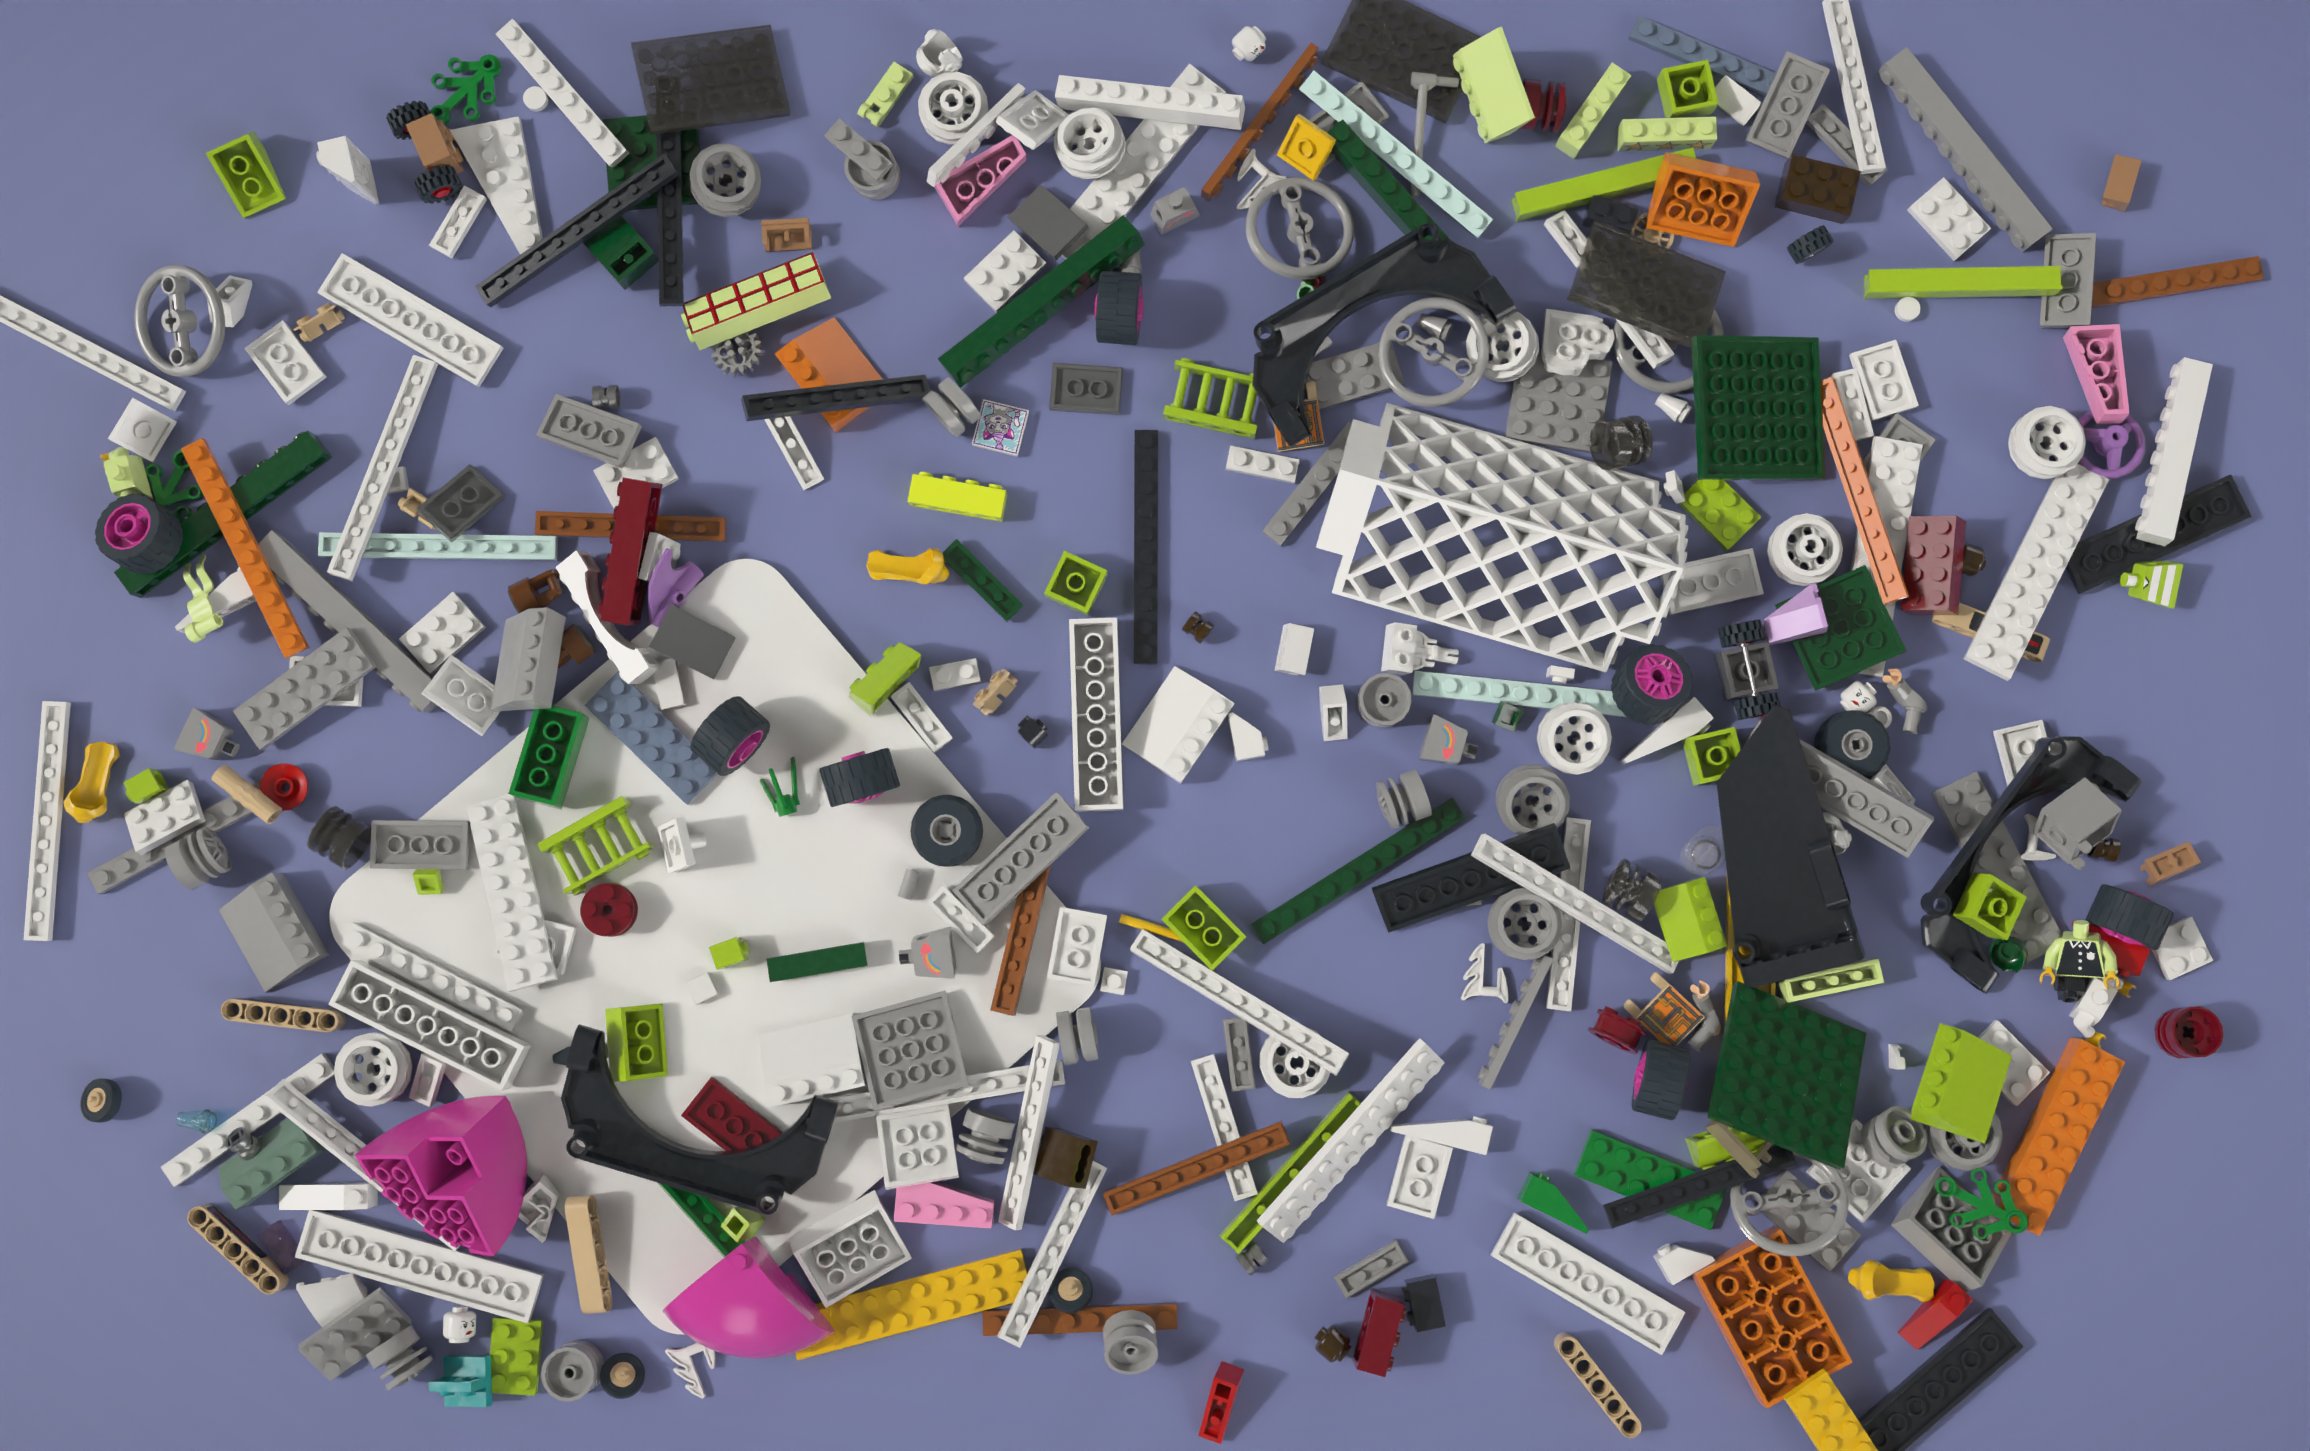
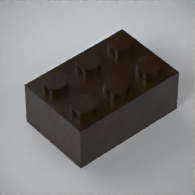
M1792 154L1784 164L1774 207L1843 224L1851 216L1861 171Z

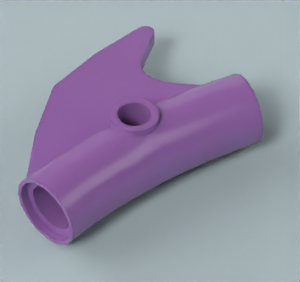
M668 548L665 549L649 582V618L647 622L658 628L670 605L672 604L680 608L686 597L704 576L703 572L689 561L680 568L672 569V550Z

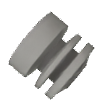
M1415 769L1399 774L1400 786H1397L1391 777L1387 779L1388 790L1383 781L1376 782L1379 807L1392 829L1399 827L1397 816L1403 825L1408 824V812L1411 813L1416 821L1432 815L1426 790Z
M202 827L196 833L189 834L188 840L180 839L165 848V857L172 873L189 890H194L208 883L209 876L217 878L221 873H226L232 868V861L226 846L220 837L209 827Z
M967 1109L963 1125L972 1130V1133H960L959 1138L968 1142V1144L957 1143L955 1150L975 1161L987 1164H1003L1005 1157L996 1153V1151L1007 1152L1008 1147L999 1143V1139H1011L1015 1122L988 1112Z
M412 1325L365 1355L373 1369L386 1365L388 1368L379 1377L380 1380L385 1379L389 1375L393 1376L394 1380L385 1385L387 1391L403 1386L422 1373L429 1363L434 1360L431 1355L422 1361L418 1358L427 1348L425 1346L418 1350H413L412 1346L418 1342L420 1337Z

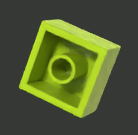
M1709 60L1663 68L1657 77L1665 118L1709 115L1718 106Z
M1064 551L1044 592L1045 598L1088 617L1108 576V571Z
M1735 727L1682 740L1693 786L1719 780L1741 749Z
M1972 873L1953 916L1987 937L2008 940L2027 897L1991 874Z

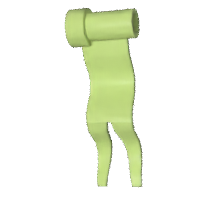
M205 554L200 557V561L196 566V572L203 584L204 590H202L190 573L191 563L185 565L183 578L193 593V599L187 603L188 612L193 622L185 626L184 631L187 638L193 643L201 641L206 637V634L223 626V619L219 614L214 613L208 599V593L214 590V584L204 569Z

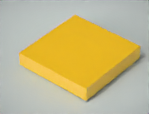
M1301 114L1295 116L1277 156L1314 181L1318 178L1337 139Z

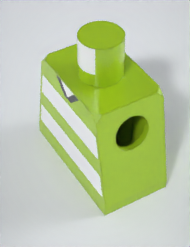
M2173 561L2135 563L2132 573L2124 572L2121 575L2120 584L2122 587H2129L2128 595L2130 597L2174 609L2183 564Z

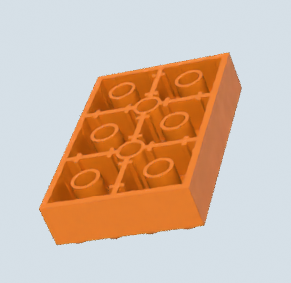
M1776 1226L1760 1232L1771 1240L1789 1244L1782 1229ZM1747 1239L1714 1257V1262L1691 1275L1755 1397L1766 1409L1784 1400L1782 1396L1822 1368L1830 1375L1853 1363L1796 1256H1784L1769 1252L1756 1245L1750 1239Z

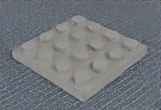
M1539 349L1534 365L1525 375L1513 380L1505 437L1524 443L1598 454L1612 361L1588 359L1586 366L1578 376L1560 375L1545 370L1541 350Z
M946 991L851 1016L874 1111L969 1085Z

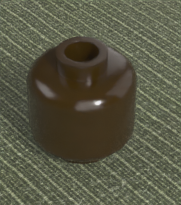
M1964 543L1962 574L1973 576L1985 568L1987 559L1984 557V551L1981 547Z
M1331 1325L1328 1329L1323 1326L1314 1337L1318 1341L1315 1345V1350L1331 1363L1336 1360L1341 1362L1352 1347L1349 1345L1350 1337L1336 1325Z

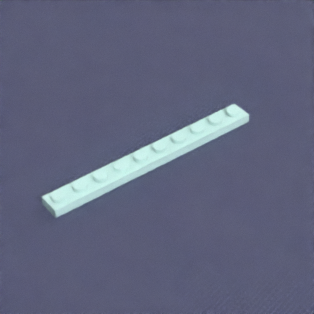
M1313 70L1299 88L1335 120L1340 122L1343 119L1370 149L1477 238L1493 221L1489 215L1316 71Z
M319 532L318 556L333 558L342 533ZM371 533L362 558L557 561L558 537L461 535L451 543L443 534Z
M1414 671L1412 695L1493 704H1500V701H1504L1515 706L1550 710L1560 704L1577 702L1590 705L1600 711L1602 715L1626 717L1613 700L1612 691Z

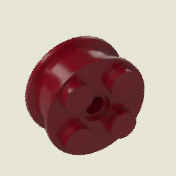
M603 883L594 886L585 894L580 906V915L584 925L592 933L599 936L614 937L624 934L634 925L638 915V904L635 896L626 887L618 884ZM609 906L612 907V912L610 914H608L607 908Z
M1605 1006L1604 1010L1598 1009L1599 1017L1594 1027H1589L1588 1031L1620 1050L1637 1055L1636 1047L1641 1036L1647 1035V1032L1643 1030L1644 1028L1640 1026L1641 1023L1631 1017L1624 1019L1618 1015L1616 1010Z

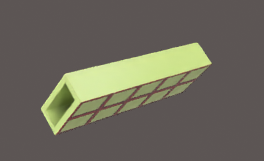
M811 252L687 301L682 306L684 313L681 314L686 328L689 327L686 332L690 342H696L699 350H702L831 299V295L815 255Z

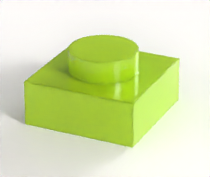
M416 869L414 871L413 878L418 895L442 894L444 886L439 869Z

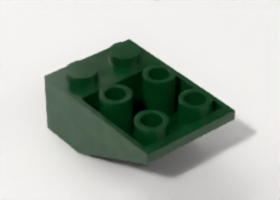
M622 216L583 242L624 290L658 262V256Z

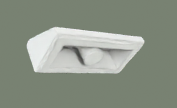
M1727 75L1715 87L1718 107L1742 126L1748 122L1762 104Z

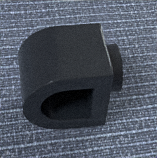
M1027 715L1018 724L1020 727L1018 734L1034 749L1048 736L1045 732L1048 728L1039 719L1034 721Z
M2060 975L2055 977L2053 986L2054 990L2057 991L2058 1000H2062L2065 1003H2073L2078 1001L2086 992L2084 977Z

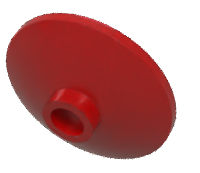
M281 763L270 767L264 773L260 781L259 790L281 807L282 811H289L298 807L305 800L308 793V780L304 772L297 766ZM288 783L291 788L288 792H285L284 786Z

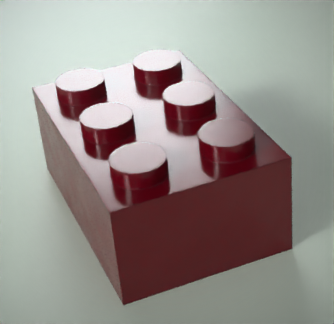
M1371 1289L1352 1359L1357 1370L1385 1377L1387 1371L1391 1372L1394 1357L1391 1356L1393 1347L1398 1346L1400 1340V1333L1398 1332L1399 1323H1404L1407 1312L1399 1296Z

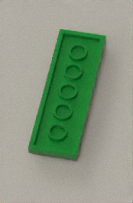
M1590 1130L1573 1175L1627 1197L1696 1172ZM1726 1190L1663 1212L1711 1231Z

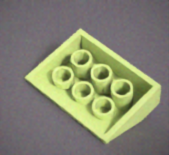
M1502 27L1466 45L1453 55L1454 67L1460 74L1462 89L1468 96L1471 114L1476 118L1479 136L1483 138L1485 144L1512 134L1535 118Z

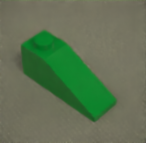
M1538 1171L1536 1176L1529 1173L1517 1199L1587 1234L1589 1229L1556 1186L1549 1182L1551 1178Z

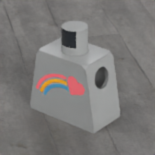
M1182 187L1155 201L1150 216L1160 235H1163L1199 217L1200 214L1187 189Z
M193 708L173 749L213 760H220L224 753L234 757L240 745L230 740L234 733L232 728L207 711Z
M1432 715L1418 760L1457 765L1460 762L1461 756L1475 759L1478 745L1466 742L1467 730L1437 715Z
M951 927L914 936L911 942V949L899 950L900 965L914 964L915 975L920 977L955 978L957 966Z

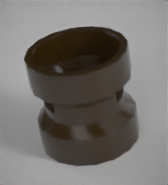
M1195 611L1182 630L1186 634H1192L1194 639L1201 644L1215 625L1210 621H1204L1202 615Z
M2114 838L2104 839L2094 846L2090 853H2087V856L2094 859L2101 857L2105 861L2113 863L2120 854V841Z

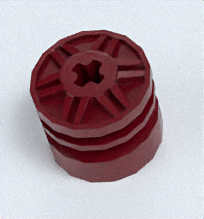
M1524 79L1522 84L1535 118L1519 129L1534 130L1537 120H1541V131H1547L1550 122L1551 132L1558 133L1566 111L1565 83L1558 82L1554 92V82L1549 81L1545 92H1543L1540 80Z
M2200 1006L2168 1010L2159 1017L2154 1029L2155 1039L2160 1049L2167 1055L2177 1059L2207 1057L2217 1051L2221 1046L2224 1036L2223 1027L2218 1017L2210 1010Z

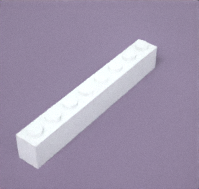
M1059 75L1055 93L1058 107L1063 110L1078 111L1084 108L1095 107L1106 110L1115 116L1237 130L1242 128L1245 111L1242 95Z
M2184 357L2180 362L2174 364L2170 371L2172 382L2165 393L2167 404L2160 415V421L2163 422L2161 429L2158 430L2155 437V442L2158 444L2150 460V464L2153 466L2145 482V486L2148 488L2140 504V508L2143 511L2135 526V530L2138 531L2136 539L2166 546L2174 540L2213 364Z

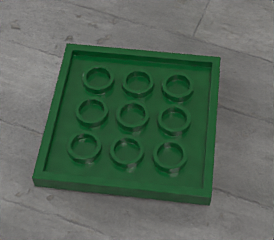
M696 111L681 112L682 206L698 204L691 193L690 186L692 163L700 153ZM656 114L603 119V123L630 153L613 169L606 163L608 192L657 159ZM657 191L629 211L658 208Z
M1866 565L1818 585L1817 594L1822 601L1828 625L1827 632L1791 640L1815 691L1907 652ZM1793 597L1775 604L1776 609H1779Z

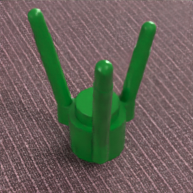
M795 757L790 759L792 798L790 794H782L772 768L769 769V774L778 796L776 799L764 779H760V783L773 805L774 812H778L779 817L797 812L796 806L800 805L797 793Z

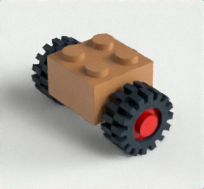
M412 101L411 104L406 102L403 106H396L397 109H391V113L387 114L388 117L386 119L394 137L397 139L401 138L402 140H405L407 137L412 139L420 159L427 169L425 174L421 173L414 182L424 203L429 202L430 204H433L435 201L441 203V200L447 201L449 197L453 198L455 194H459L460 190H462V184L457 174L464 171L461 164L464 159L459 149H455L452 143L455 141V138L449 127L446 128L442 119L438 120L430 113L427 104L422 101Z

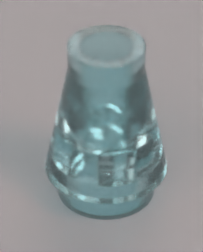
M209 1109L180 1112L177 1115L176 1123L178 1126L204 1134L214 1130L217 1116Z

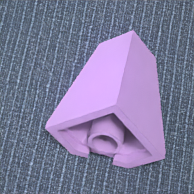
M1816 583L1809 585L1763 620L1764 626L1762 627L1765 636L1763 641L1768 640L1769 646L1827 632L1828 625L1821 598L1817 594L1818 588Z

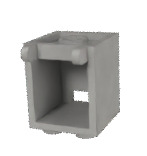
M2083 778L2041 809L2033 833L2068 865L2071 864L2076 869L2081 870L2084 868L2085 862L2080 857L2085 853H2090L2094 846L2112 834L2122 810L2114 800L2104 795L2096 784Z

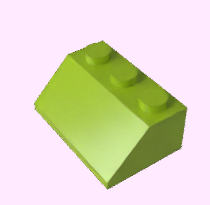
M901 642L895 647L890 645L882 654L884 658L879 663L874 661L866 670L868 674L862 680L857 678L849 687L851 689L849 698L871 716L919 667L921 660L919 652Z
M1705 877L1688 880L1650 893L1672 962L1727 947Z
M1196 885L1161 919L1212 971L1246 938L1233 922Z
M663 1003L605 1009L609 1070L613 1081L623 1082L668 1076Z
M1727 1127L1751 1153L1756 1152L1765 1142L1742 1131ZM1708 1130L1685 1137L1694 1166L1705 1170L1716 1166L1717 1162L1734 1160L1731 1154Z

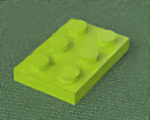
M1697 480L1684 493L1685 502L1678 503L1726 551L1761 518L1724 480Z
M507 1317L493 1318L490 1345L492 1393L531 1396L538 1394L544 1320L531 1319L529 1323H524Z

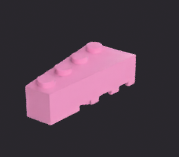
M1011 135L963 163L959 168H954L951 170L946 181L943 183L940 181L935 186L957 227L1026 161V153L1015 136Z
M2120 324L2070 327L2063 339L2096 424L2122 423L2129 414Z
M937 1181L896 1188L894 1222L992 1228L995 1200Z

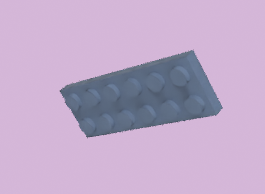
M619 671L585 704L685 804L688 805L718 774L691 750L692 741L633 684H627L623 681Z

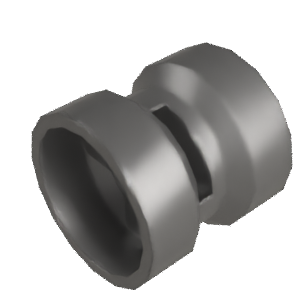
M601 385L593 386L592 403L594 408L603 409L606 406L612 409L620 408L621 396L619 386L609 385L605 388Z
M239 1127L229 1134L225 1145L229 1150L237 1152L241 1159L247 1161L258 1154L262 1147V1142L257 1137L250 1136V1132L245 1128Z
M1253 1242L1245 1253L1241 1252L1236 1256V1259L1249 1276H1252L1260 1265L1264 1266L1269 1262V1259L1256 1242Z

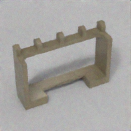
M1711 1120L1706 1129L1750 1176L1756 1178L1759 1175V1171L1756 1168L1762 1165L1759 1160L1762 1159L1764 1162L1769 1163L1772 1159L1771 1155L1767 1152L1772 1143L1765 1141L1753 1155L1727 1128L1728 1126Z

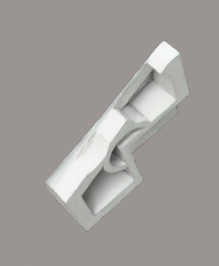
M544 1173L525 1191L518 1216L527 1224L526 1230L542 1243L547 1238L559 1197L556 1187Z

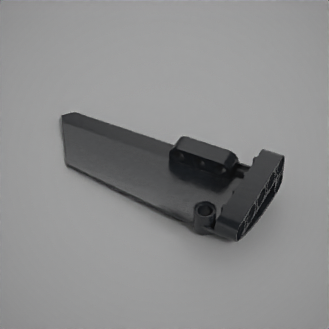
M1774 705L1716 782L1735 942L1733 956L1737 960L1747 988L1758 987L1855 963L1862 960L1865 955L1850 907V896L1790 710ZM1739 946H1748L1751 949V954H1742L1739 951Z

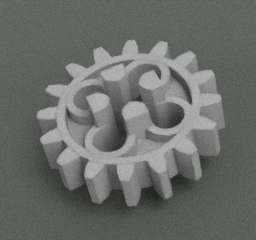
M751 330L711 346L712 351L715 352L711 357L716 361L717 368H722L724 374H728L731 371L733 377H736L738 372L745 376V370L754 371L753 364L760 365L757 357L763 356L760 350L763 346L758 341L757 334H752ZM733 338H736L735 341L739 347L738 352L743 359V362L738 364L739 360L735 355L736 349L731 343ZM751 345L752 347L747 350L746 346Z

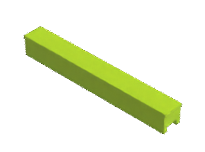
M1693 147L1672 152L1673 154L1696 158ZM1665 154L1515 192L1512 204L1516 214V222L1586 205L1590 202L1593 195L1609 199L1655 187L1658 171Z
M2061 266L1869 269L1868 275L1864 276L1863 299L2055 296L2062 290Z
M1349 1091L1257 1192L1258 1194L1247 1203L1221 1232L1219 1236L1238 1254L1263 1228L1257 1222L1258 1218L1359 1107L1361 1102Z

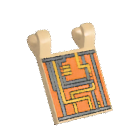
M1315 382L1306 383L1308 399L1304 400L1305 417L1311 436L1289 447L1274 424L1278 452L1325 445Z
M1654 972L1650 979L1661 991L1643 1010L1630 999L1624 1003V1009L1635 1017L1660 1042L1677 1046L1705 1016L1658 972Z

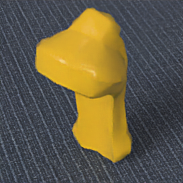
M929 548L926 552L915 557L893 556L881 550H873L868 553L866 567L870 577L875 580H906L927 585L944 582L949 577V569L944 565L943 554L937 548Z
M100 741L91 743L85 748V761L80 782L69 792L63 802L66 812L79 823H89L91 820L102 816L107 810L108 801L105 793L110 779V769L113 763L120 757L116 744Z
M1871 1259L1860 1267L1851 1269L1848 1273L1849 1283L1860 1291L1867 1300L1877 1299L1883 1295H1906L1924 1303L1934 1298V1280L1931 1273L1924 1268L1914 1270L1887 1268L1879 1261Z

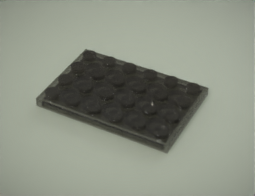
M1352 0L1321 64L1355 81L1363 82L1366 86L1416 110L1418 90L1411 85L1412 72L1459 78L1457 88L1435 86L1427 91L1426 115L1446 124L1463 90L1461 86L1462 79L1453 64V55L1461 48L1481 38V36L1405 0Z
M771 25L631 42L632 54L651 135L790 116L789 103Z
M1594 220L1567 300L1692 348V336L1707 334L1726 271Z

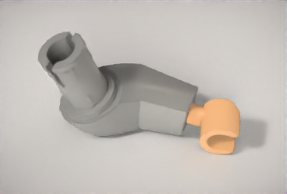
M1888 669L1891 676L1884 675L1882 680L1888 683L1887 688L1894 700L1907 711L1902 731L1918 734L1921 715L1927 712L1926 702L1902 679L1900 670Z
M1700 980V988L1693 984L1690 990L1694 993L1692 995L1694 1007L1705 1018L1699 1024L1701 1027L1688 1041V1044L1698 1052L1702 1051L1712 1036H1718L1721 1030L1718 1015L1708 994L1710 987L1707 983Z

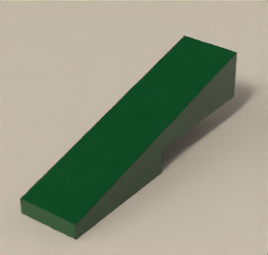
M864 942L766 959L770 983L868 966Z

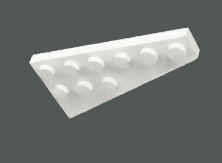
M513 117L450 130L521 255L543 239L521 119Z

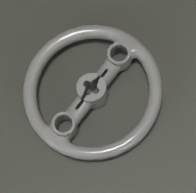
M1286 178L1268 185L1254 198L1246 218V235L1255 256L1273 272L1292 279H1314L1332 272L1345 260L1354 239V222L1350 209L1343 198L1329 186L1308 178ZM1301 189L1315 192L1327 199L1336 208L1343 223L1344 236L1342 244L1336 254L1324 263L1319 261L1320 253L1316 248H1313L1310 233L1313 227V219L1302 210L1300 203ZM1275 194L1281 195V204L1287 209L1290 223L1287 236L1291 242L1298 246L1300 252L1299 267L1286 265L1273 258L1264 249L1257 235L1256 222L1258 213L1263 204ZM1287 195L1294 196L1295 199H1291ZM1305 258H1311L1313 262H1309Z
M169 265L155 271L142 285L135 304L134 321L136 335L146 357L159 370L172 376L189 377L206 370L218 356L225 335L224 308L213 284L206 276L192 267ZM187 278L194 281L204 292L212 314L210 342L206 351L199 359L196 350L190 348L189 333L196 330L198 320L193 311L186 310L184 295L190 289ZM160 283L163 292L169 294L170 309L164 311L161 322L167 332L173 333L175 347L172 348L169 354L171 363L166 361L157 352L150 338L147 323L149 302L153 292Z
M1661 285L1646 289L1632 298L1639 307L1650 299L1671 296L1686 300L1699 309L1690 320L1681 325L1669 324L1659 331L1663 339L1675 336L1672 341L1665 340L1672 351L1686 337L1692 334H1701L1706 329H1710L1712 335L1724 336L1721 321L1712 305L1701 295L1690 289L1675 285ZM1694 319L1702 320L1704 326H1697L1694 322ZM1616 321L1614 327L1615 339L1613 342L1615 355L1624 372L1634 382L1646 389L1660 393H1678L1694 388L1693 376L1682 381L1663 382L1649 378L1641 373L1637 367L1643 365L1646 358L1644 356L1642 360L1634 358L1633 352H1640L1636 345L1628 350L1625 348V331Z
M1425 298L1402 308L1386 325L1379 343V366L1389 387L1402 399L1424 407L1444 406L1463 398L1479 383L1489 360V341L1480 319L1464 304L1447 298ZM1428 309H1445L1459 314L1471 325L1476 334L1479 348L1477 362L1471 363L1467 358L1454 356L1445 350L1443 343L1439 339H1425L1414 333L1411 327L1405 324L1404 321L1412 315ZM1402 331L1410 332L1407 338H1398ZM1396 341L1400 346H1409L1420 352L1425 362L1430 366L1442 365L1453 371L1459 380L1464 381L1463 384L1451 392L1436 396H1425L1408 390L1396 379L1389 360L1391 342ZM1437 348L1439 354L1432 353L1430 355L1429 351H1435ZM1462 365L1470 367L1469 371L1465 374L1458 373V369Z
M1793 1152L1794 1156L1806 1159L1823 1170L1829 1177L1831 1184L1822 1183L1816 1189L1800 1190L1793 1184H1785L1779 1188L1777 1193L1759 1195L1754 1191L1743 1194V1184L1731 1187L1730 1199L1736 1222L1744 1234L1756 1245L1778 1255L1804 1256L1822 1250L1839 1235L1847 1218L1849 1200L1844 1180L1837 1169ZM1823 1191H1828L1832 1194L1833 1197L1831 1199H1825L1820 1195V1193ZM1789 1196L1790 1199L1793 1200V1202L1789 1203L1788 1199H1785V1197ZM1747 1200H1754L1758 1203V1206L1751 1208L1745 1202ZM1819 1204L1827 1208L1832 1205L1837 1206L1835 1218L1827 1231L1817 1239L1802 1244H1784L1771 1240L1757 1231L1747 1218V1215H1758L1761 1210L1778 1209L1783 1214L1792 1215L1797 1213L1800 1207L1804 1205Z

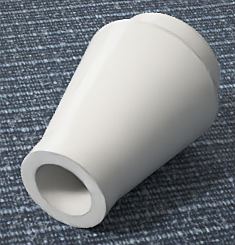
M1663 392L1655 402V405L1662 409L1674 422L1683 423L1692 409L1687 401L1666 395Z

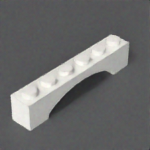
M576 550L556 567L560 574V580L568 586L572 593L573 601L584 612L585 620L592 625L596 632V638L605 646L609 659L618 667L622 680L627 684H641L658 671L661 667L648 648L634 646L620 634L612 622L600 620L601 615L598 614V607L601 597L597 574L601 571L590 553Z

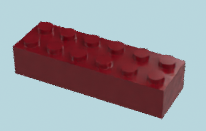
M624 477L622 482L618 484L617 496H620L619 504L615 506L613 519L616 520L615 529H612L609 538L612 548L611 553H608L606 558L608 573L602 582V591L605 592L603 601H600L598 607L601 621L623 625L641 624L647 582L639 579V574L649 533H655L663 484Z

